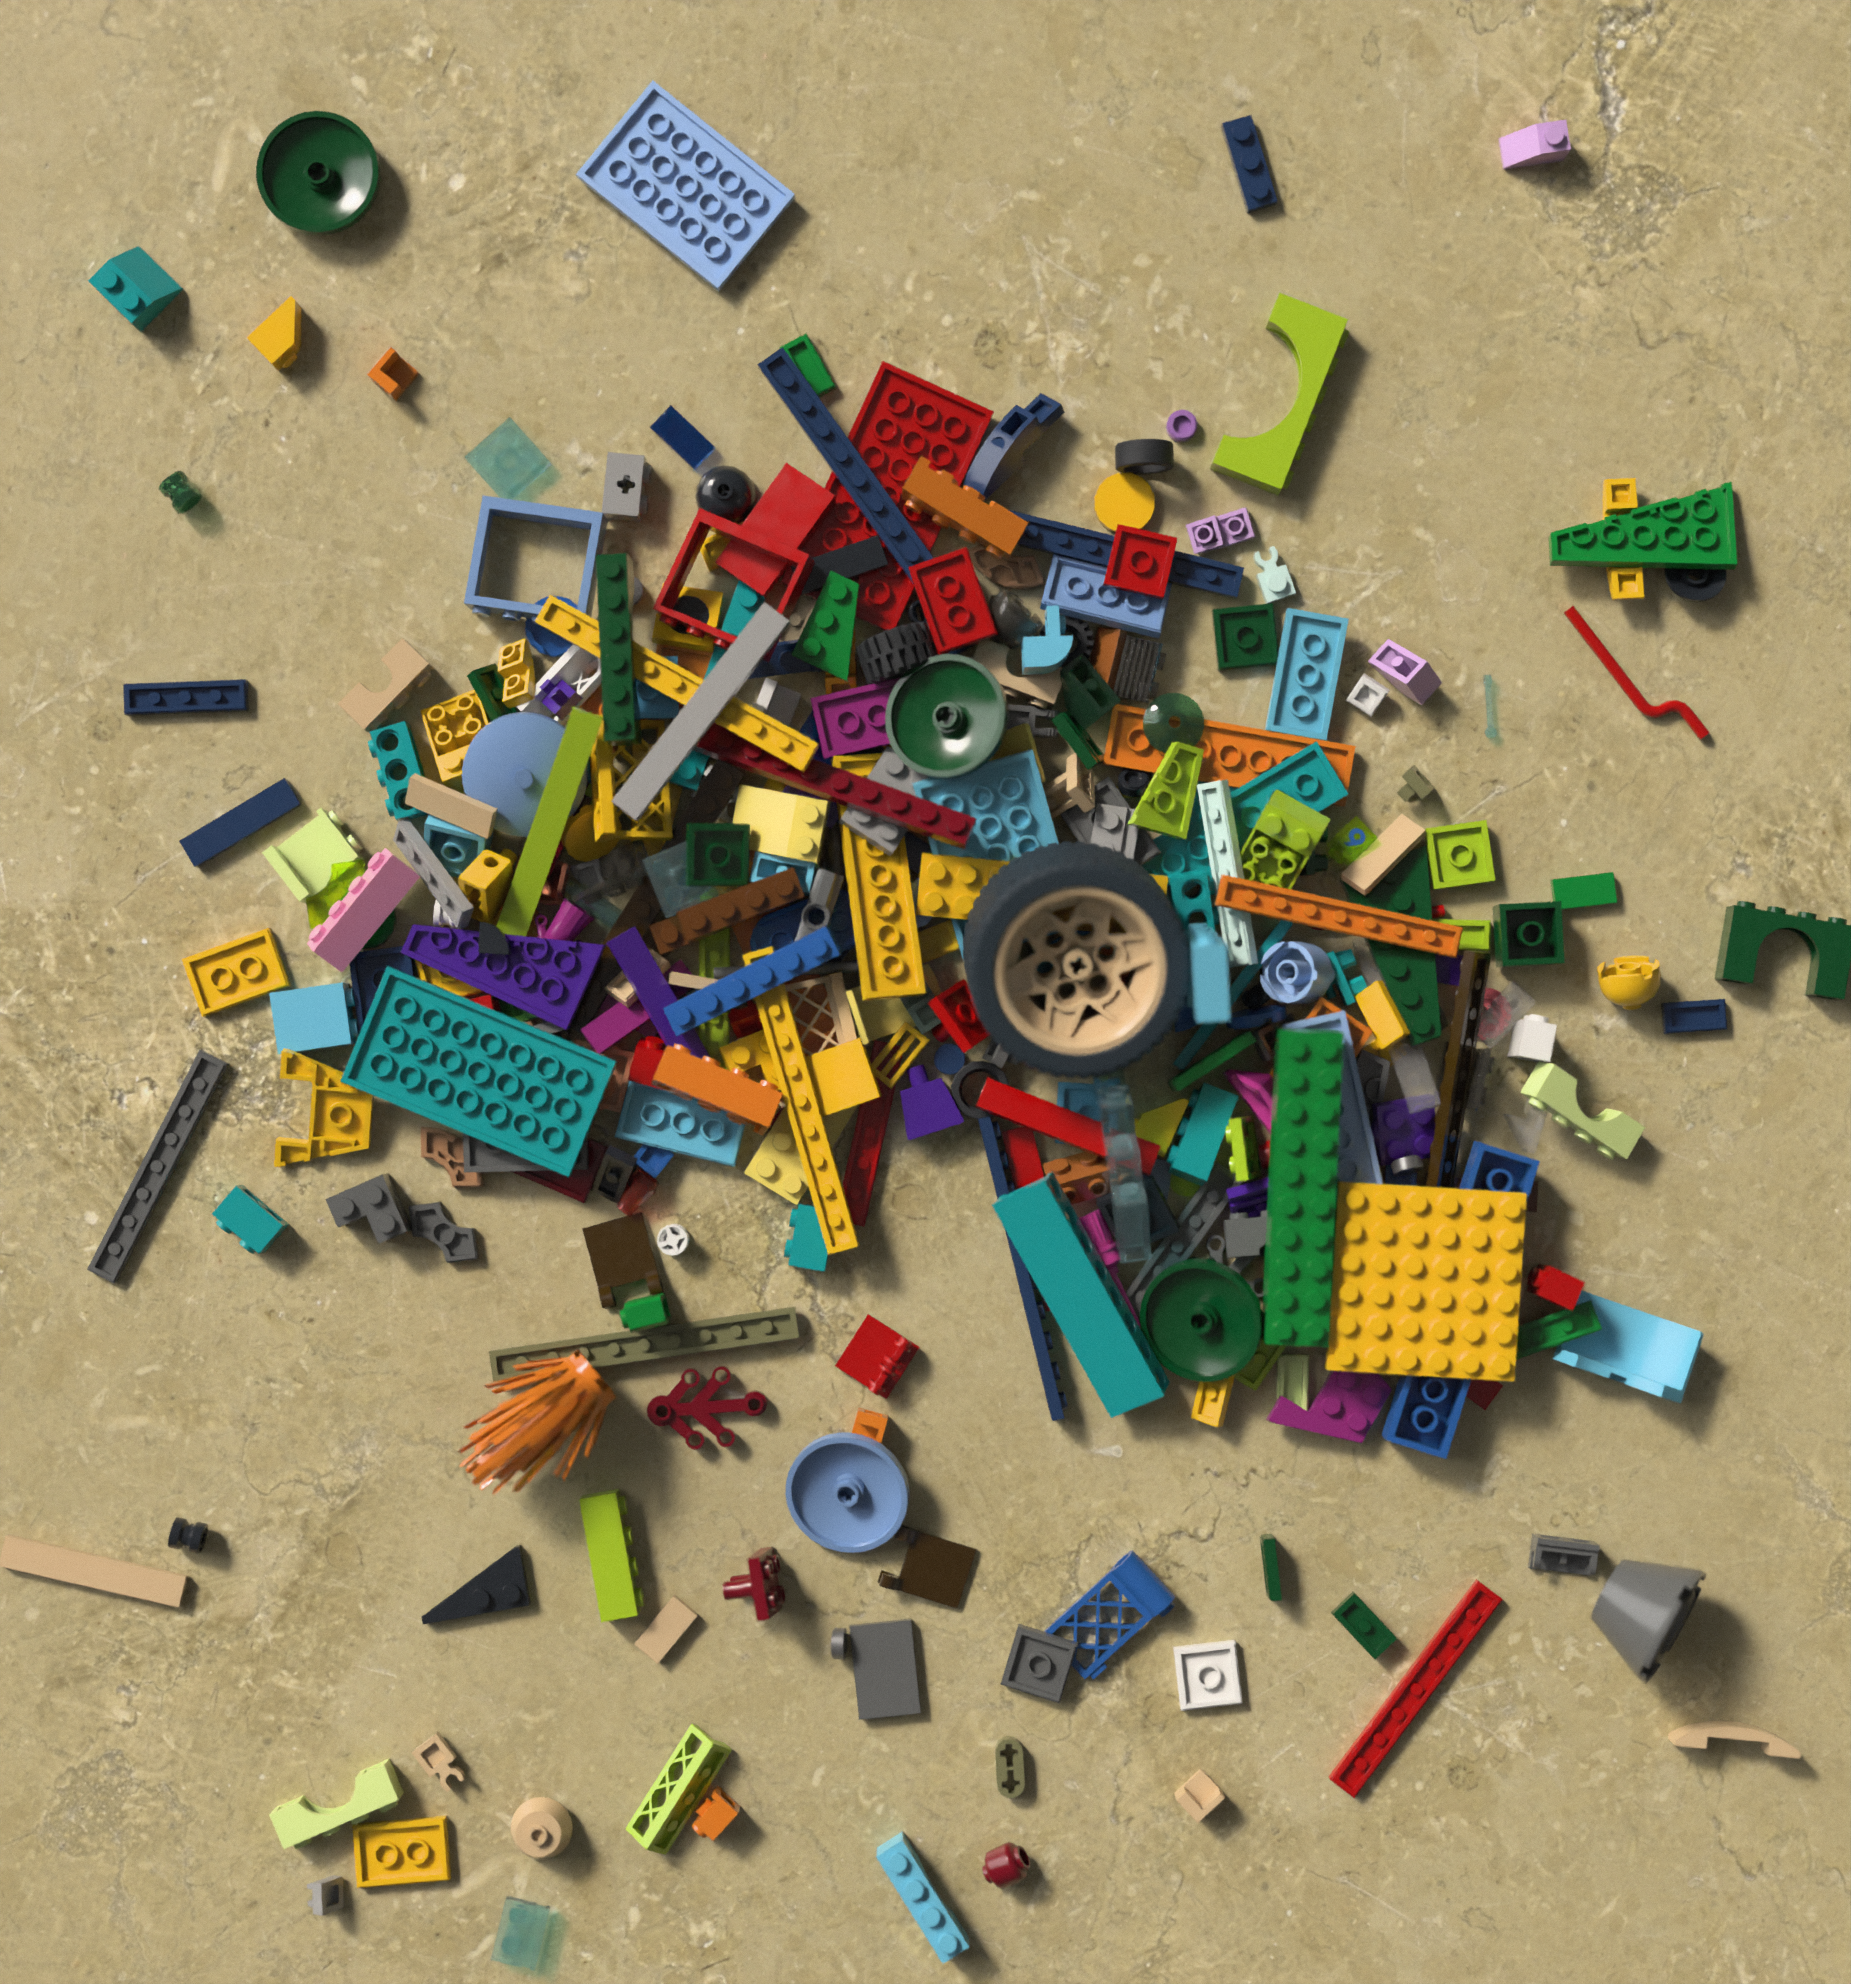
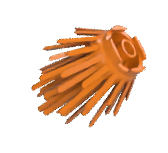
M579 1349L569 1357L526 1361L527 1363L517 1364L513 1366L516 1371L542 1367L548 1368L484 1385L488 1389L501 1386L492 1390L493 1393L498 1394L546 1379L464 1426V1428L469 1429L478 1423H489L469 1437V1440L472 1442L457 1451L463 1453L475 1445V1452L459 1466L466 1467L487 1450L466 1468L467 1473L473 1472V1476H475L472 1480L473 1485L481 1483L480 1490H482L498 1477V1480L503 1481L493 1490L494 1496L517 1472H525L529 1468L513 1486V1492H519L527 1482L529 1483L547 1461L558 1452L566 1439L582 1421V1425L555 1471L556 1478L559 1477L570 1458L561 1476L563 1482L565 1481L594 1423L584 1453L588 1459L593 1444L594 1446L596 1444L607 1406L617 1396L598 1371L588 1363L587 1358Z

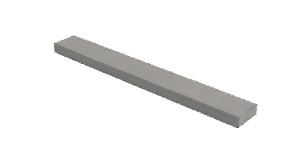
M765 602L613 798L612 802L636 821L642 817L790 624L789 620Z

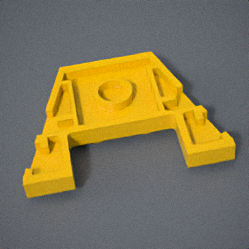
M284 1048L281 1051L280 1078L310 1081L312 1083L309 1139L278 1137L275 1144L274 1167H282L289 1163L303 1160L306 1162L313 1158L327 1155L334 1156L368 1149L371 1145L374 1095L341 1082L340 1080L344 1072Z

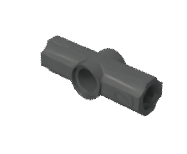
M818 869L807 905L802 912V920L795 941L825 926H830L833 910L843 883V876ZM816 909H820L825 913L824 922L818 926L809 923V914Z

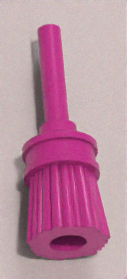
M1097 1209L1079 1219L1137 1324L1141 1327L1140 1321L1117 1275L1120 1272L1117 1265L1123 1258V1255L1119 1253L1116 1241L1113 1242L1108 1224L1100 1209Z

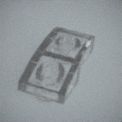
M1513 980L1482 1012L1478 1038L1492 1049L1513 1028V1025L1536 1004V1001Z

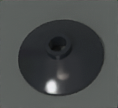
M1665 568L1664 570L1669 588L1679 597L1693 602L1707 601L1717 596L1723 589L1727 578L1726 570ZM1693 575L1698 581L1692 580L1688 576Z

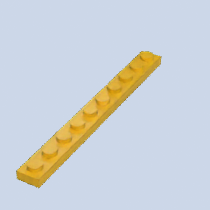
M549 595L535 622L600 658L599 621ZM633 641L635 678L685 706L704 680ZM735 697L731 699L714 722L802 772H805L819 747V744Z
M774 946L742 955L745 966L775 952ZM783 983L755 997V1001L829 1255L858 1247L859 1241L821 1114L787 990Z

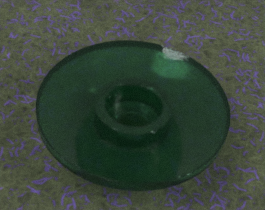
M1163 694L1154 699L1144 713L1143 731L1145 737L1160 752L1166 753L1173 742L1195 746L1203 734V713L1198 704L1184 694ZM1177 717L1180 720V726L1177 728L1171 727L1169 719Z

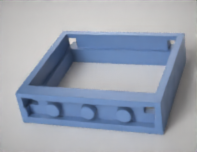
M483 495L464 604L472 610L473 614H480L483 617H490L491 613L502 614V618L506 620L520 621V618L523 617L530 618L532 623L537 624L535 620L543 605L479 596L493 516L590 530L577 610L591 617L597 587L596 555H602L608 523L606 516L602 512Z

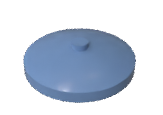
M529 712L507 714L484 726L470 743L462 767L464 791L467 796L498 809L494 829L509 835L528 837L566 728L556 720ZM587 765L568 818L574 815L583 800L588 779Z
M833 1433L812 1441L798 1454L786 1480V1501L790 1514L797 1526L811 1540L834 1551L857 1553L868 1551L884 1544L900 1528L909 1505V1483L898 1459L884 1445L860 1434Z

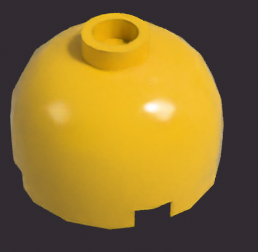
M1647 956L1614 958L1616 964L1606 967L1605 961L1597 967L1600 989L1605 998L1616 1005L1623 1006L1626 1010L1640 1008L1641 1004L1648 1002L1655 996L1660 987L1661 973L1659 961L1655 959L1654 963H1649V957Z

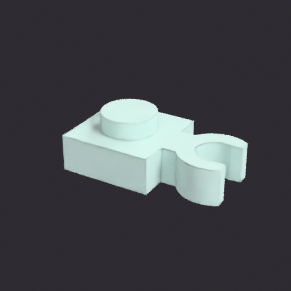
M1274 546L1269 548V553L1271 554L1269 561L1262 560L1259 551L1254 553L1255 564L1263 569V572L1257 574L1256 578L1265 604L1273 603L1296 594L1286 564L1277 567L1278 552Z

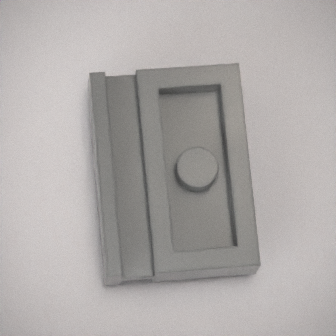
M1097 803L1091 843L1099 844L1100 847L1112 848L1114 852L1119 851L1125 854L1126 858L1130 857L1134 860L1139 828L1127 824L1135 809Z

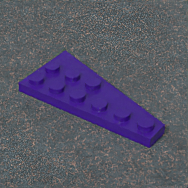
M412 925L401 950L402 954L565 1030L570 1029L606 947L603 944L504 934L510 942L511 954L478 953L479 931Z

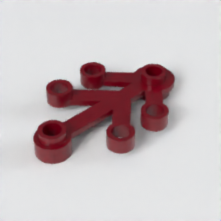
M718 1366L714 1369L712 1378L691 1402L677 1403L688 1388L695 1387L700 1381V1373L694 1368H688L682 1373L681 1380L667 1396L659 1395L649 1402L647 1415L649 1420L657 1426L670 1425L686 1439L687 1446L695 1450L702 1447L705 1442V1436L701 1431L690 1428L679 1417L692 1415L716 1436L720 1446L729 1447L735 1441V1432L731 1428L724 1427L710 1413L745 1411L750 1416H759L766 1410L768 1401L765 1394L757 1390L748 1392L744 1398L708 1401L721 1385L727 1384L731 1378L729 1368ZM718 1370H724L727 1373L725 1381H719L716 1378ZM693 1372L696 1375V1382L688 1383L685 1380L686 1373ZM753 1398L760 1401V1408L756 1410L751 1409L749 1406V1401ZM660 1405L668 1409V1414L664 1417L657 1414V1407ZM729 1432L732 1440L724 1443L720 1438L721 1433ZM692 1434L699 1435L701 1443L698 1445L691 1444L690 1436Z

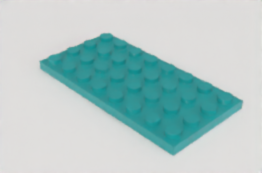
M387 966L340 1081L570 1177L618 1061Z

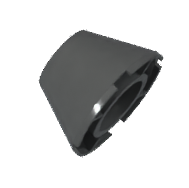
M1623 1559L1605 1584L1592 1611L1591 1620L1642 1682L1647 1683L1661 1665L1658 1661L1666 1651L1669 1652L1683 1629L1702 1588L1698 1587L1700 1580L1704 1581L1706 1578V1573L1702 1570Z

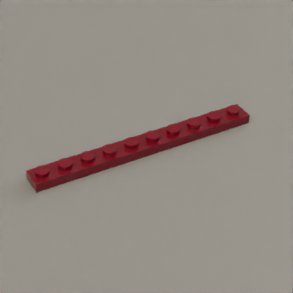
M716 723L711 725L693 749V751L965 850L976 825V818L813 758L805 772H802Z

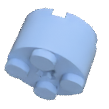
M1279 942L1268 949L1261 962L1263 969L1262 975H1260V982L1264 991L1273 1000L1283 1003H1313L1326 993L1335 977L1327 954L1313 943Z

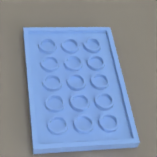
M654 81L648 85L576 173L580 181L718 291H720L795 199V194Z

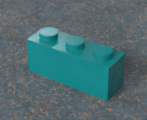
M1203 1083L1199 1090L1193 1089L1187 1105L1192 1107L1189 1117L1182 1118L1177 1130V1134L1181 1135L1178 1146L1172 1145L1166 1162L1171 1164L1167 1173L1200 1186L1207 1182L1223 1140L1225 1128L1229 1123L1228 1119L1231 1118L1239 1096L1207 1083Z

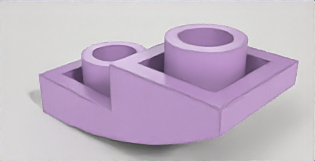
M1246 507L1220 516L1214 515L1186 524L1195 555L1256 538Z

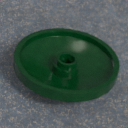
M309 111L284 120L267 136L257 158L256 179L264 203L284 225L308 235L335 234L356 224L373 205L380 186V163L371 141L354 122L332 112Z
M954 654L933 656L927 658L926 663L906 671L895 684L886 706L885 725L887 736L897 756L914 771L935 779L960 778L980 769L999 749L1008 726V703L999 681L979 662Z
M1188 1259L1170 1265L1150 1283L1144 1293L1140 1306L1141 1331L1156 1358L1168 1370L1189 1380L1213 1382L1236 1374L1248 1364L1261 1343L1264 1320L1257 1295L1249 1283L1235 1270L1213 1260Z

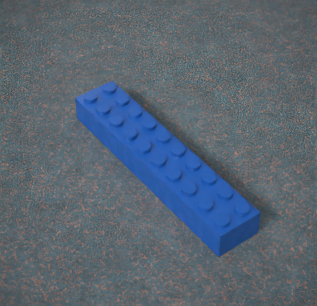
M1474 1141L1459 1189L1526 1193L1527 1204L1540 1161ZM1400 1374L1381 1435L1387 1441L1446 1459L1471 1379Z

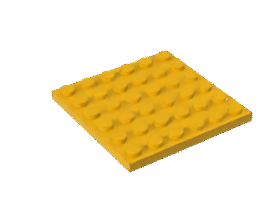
M1337 1181L1329 1346L1326 1349L1325 1369L1515 1381L1527 1194L1520 1192Z

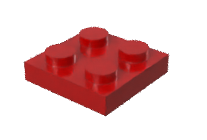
M1117 524L1103 586L1163 599L1178 538Z

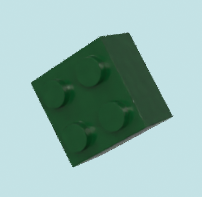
M1561 901L1498 904L1493 906L1496 968L1565 963Z

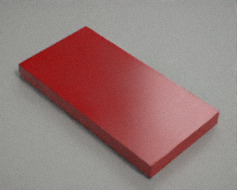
M786 462L741 526L800 550L837 498L834 494ZM730 540L715 561L719 567L764 598L767 597L789 566L787 563Z

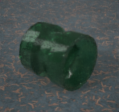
M177 471L168 476L158 488L164 497L172 500L171 506L178 514L189 511L202 499V495L197 488L190 486L189 478L183 471Z

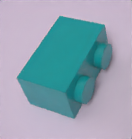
M236 1185L212 1213L218 1219L216 1224L228 1234L234 1232L241 1238L240 1245L252 1254L255 1252L258 1254L265 1253L289 1225L288 1222L244 1185Z
M799 1203L798 1209H792L789 1227L794 1228L793 1240H786L784 1257L789 1258V1266L825 1272L828 1252L814 1205Z

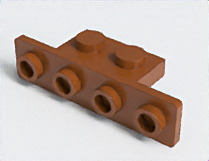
M1086 1151L1042 1164L1045 1176L1048 1173H1054L1071 1205L1101 1197L1143 1179V1175L1119 1164L1108 1166L1106 1159Z

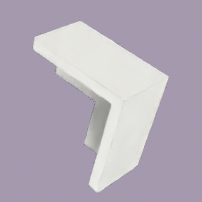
M766 678L757 702H753L752 707L789 727L801 695L798 692L778 685L777 681Z

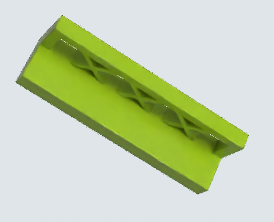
M691 1724L625 1829L646 1850L666 1855L732 1749L726 1743L710 1738L698 1725ZM697 1736L703 1743L696 1754L691 1755V1744ZM679 1764H683L681 1778L674 1781L676 1767ZM666 1790V1801L662 1807H658L657 1798L661 1791ZM645 1817H650V1827L644 1835L638 1828Z

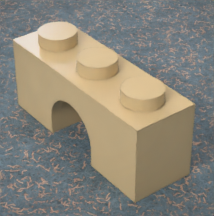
M403 638L381 659L388 666L392 674V681L389 687L382 692L375 693L369 691L359 682L338 703L349 716L369 733L373 729L382 728L389 719L387 715L394 708H401L409 700L410 696L408 693L415 686L421 687L431 677L429 672L433 667Z
M987 639L979 642L973 660L986 667L996 677L1007 697L1017 699L1018 695L1030 699L1029 704L1039 709H1046L1047 706L1054 707L1067 669L1059 667L1057 670L1047 674L1016 677L1006 668L1005 662L1010 648Z

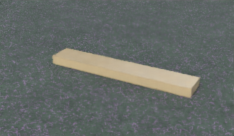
M10 1534L5 1536L0 1557V1567L175 1607L182 1605L188 1575Z

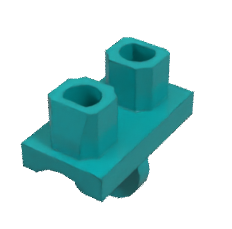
M1352 950L1326 953L1335 973L1334 980L1326 991L1327 998L1331 999L1336 996L1332 986L1335 984L1344 1006L1356 1002L1354 996L1367 988V985L1362 975L1349 981L1344 976L1342 970L1357 964Z

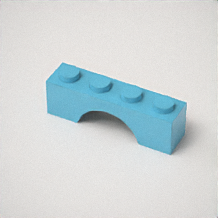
M902 1831L877 1847V1860L942 1964L969 1948V1936L954 1912L946 1906L936 1892L921 1864L919 1856L904 1832Z

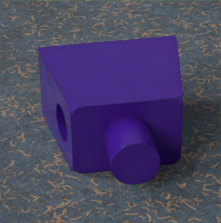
M924 1064L906 1070L912 1087L900 1091L908 1141L964 1122L942 1078L929 1081Z

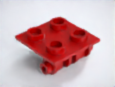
M867 1314L835 1367L867 1386L874 1394L881 1395L887 1399L920 1347Z

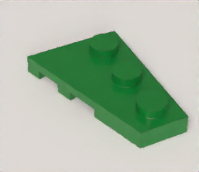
M830 571L792 653L793 657L847 682L849 679V666L860 585Z

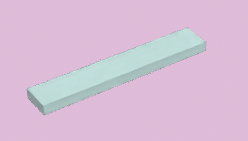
M1228 779L1197 785L1211 873L1215 887V897H1217L1221 875L1244 879ZM1217 906L1222 939L1227 947V968L1257 964L1258 959L1250 913Z

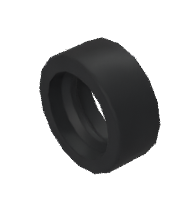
M1136 439L1124 441L1115 446V468L1118 472L1153 474L1165 472L1174 467L1173 443L1171 441Z
M986 1061L971 1062L963 1066L954 1076L951 1085L952 1099L957 1108L966 1116L975 1119L994 1116L993 1114L972 1107L965 1101L962 1095L963 1083L969 1075L975 1072L988 1073L996 1081L1008 1086L1009 1082L1004 1072L995 1064Z

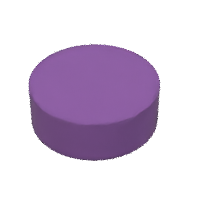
M1187 410L1173 412L1166 424L1167 434L1176 442L1189 441L1197 430V420Z

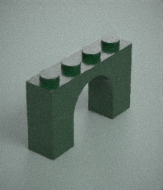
M1737 901V905L1726 907L1714 979L1739 984H1752L1758 950L1762 941L1771 932L1777 929H1784L1800 936L1809 949L1810 968L1805 995L1830 1000L1845 999L1851 963V925H1846L1847 919L1828 917V921L1817 920V914L1809 912H1798L1797 916L1788 915L1785 908L1768 906L1767 911L1755 909V903Z

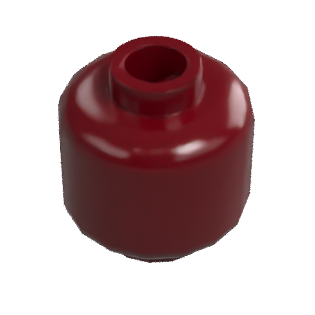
M1007 1842L986 1853L985 1865L982 1867V1871L988 1883H994L998 1888L1006 1889L1026 1879L1031 1864L1029 1856L1022 1846Z

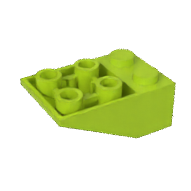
M1276 789L1240 852L1244 879L1292 889L1331 819Z

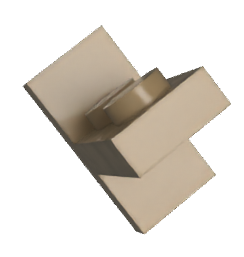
M1074 753L1066 758V772L1043 785L1051 818L1058 816L1076 804L1084 813L1095 807L1094 772L1091 769L1087 770L1077 754Z

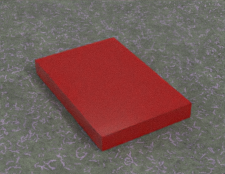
M967 547L908 567L938 655H944L997 636Z

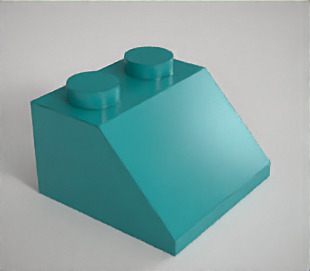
M140 246L110 258L88 280L140 332L184 290Z

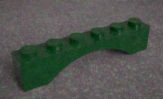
M627 553L596 555L604 741L610 746L642 744L641 716L635 680L632 631L635 592L633 560Z

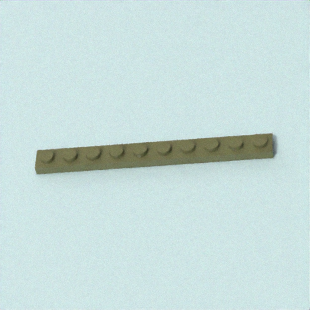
M794 1306L663 1325L634 1333L628 1330L489 1351L493 1382L548 1368L542 1367L516 1371L513 1366L517 1364L527 1363L526 1361L569 1357L577 1349L587 1358L588 1363L595 1368L799 1338L800 1335L796 1307Z

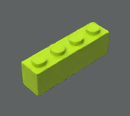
M619 1489L582 1495L579 1501L601 1622L638 1616L641 1611L640 1607L644 1606V1595L642 1588L636 1587L635 1576L639 1575L637 1558L631 1557L629 1545H633L634 1541L631 1526L626 1527L624 1515L628 1514L626 1497L620 1496Z

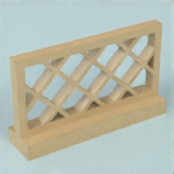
M842 972L785 985L787 992L790 991L800 998L792 1010L793 1015L803 1000L818 1009L809 1025L794 1016L796 1022L807 1028L801 1037V1043L810 1030L825 1039L818 1052L823 1051L828 1042L838 1046L857 1039ZM825 984L828 996L821 1006L806 998L812 986ZM806 988L803 995L795 991ZM828 1001L832 1013L824 1009ZM821 1012L833 1018L834 1027L828 1037L813 1028ZM835 1031L838 1043L831 1039ZM803 1047V1050L806 1054H808L809 1056L813 1054L812 1052L808 1051Z

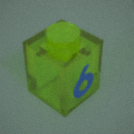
M1355 816L1326 845L1330 848L1328 851L1329 855L1338 864L1341 865L1344 862L1348 866L1378 837Z

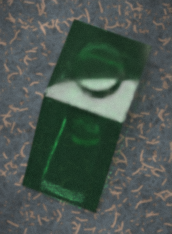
M1082 653L1060 670L1065 707L1084 730L1121 701Z

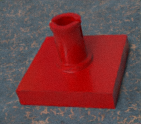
M965 979L957 982L928 1002L942 1022L932 1028V1034L939 1042H945L952 1036L962 1052L965 1053L990 1035L977 1015L969 986Z

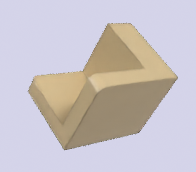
M1199 1769L1174 1793L1177 1802L1197 1823L1225 1798L1223 1791L1202 1769Z

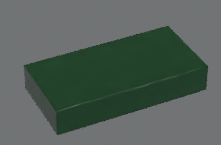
M1263 1534L1260 1537L1266 1596L1271 1601L1282 1600L1275 1538L1272 1534Z

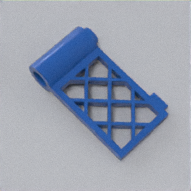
M1131 1550L1120 1558L1107 1574L1045 1629L1044 1632L1053 1634L1060 1626H1074V1641L1077 1642V1627H1096L1095 1643L1077 1644V1648L1095 1649V1660L1088 1667L1084 1668L1076 1659V1648L1071 1664L1084 1679L1089 1675L1095 1679L1107 1668L1104 1662L1148 1621L1158 1614L1164 1617L1175 1606L1173 1603L1175 1595L1142 1559ZM1111 1581L1119 1590V1601L1100 1600V1589ZM1097 1593V1600H1089ZM1122 1594L1129 1602L1122 1601ZM1083 1605L1097 1606L1096 1622L1078 1621V1610ZM1100 1606L1118 1607V1623L1099 1622ZM1122 1607H1135L1142 1617L1135 1624L1121 1623ZM1074 1614V1621H1067ZM1099 1628H1118L1117 1640L1113 1644H1099ZM1121 1629H1128L1123 1635H1121ZM1099 1649L1105 1650V1651L1098 1657Z

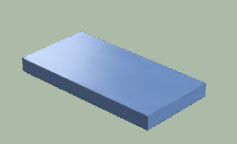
M1053 554L1040 609L1046 610L1047 606H1059V614L1160 638L1172 583L1167 582L1163 599L1103 586L1107 567Z

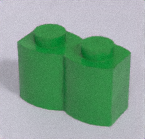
M665 1292L629 1300L627 1303H624L623 1310H620L623 1328H629L630 1332L634 1333L669 1324L671 1322V1314Z

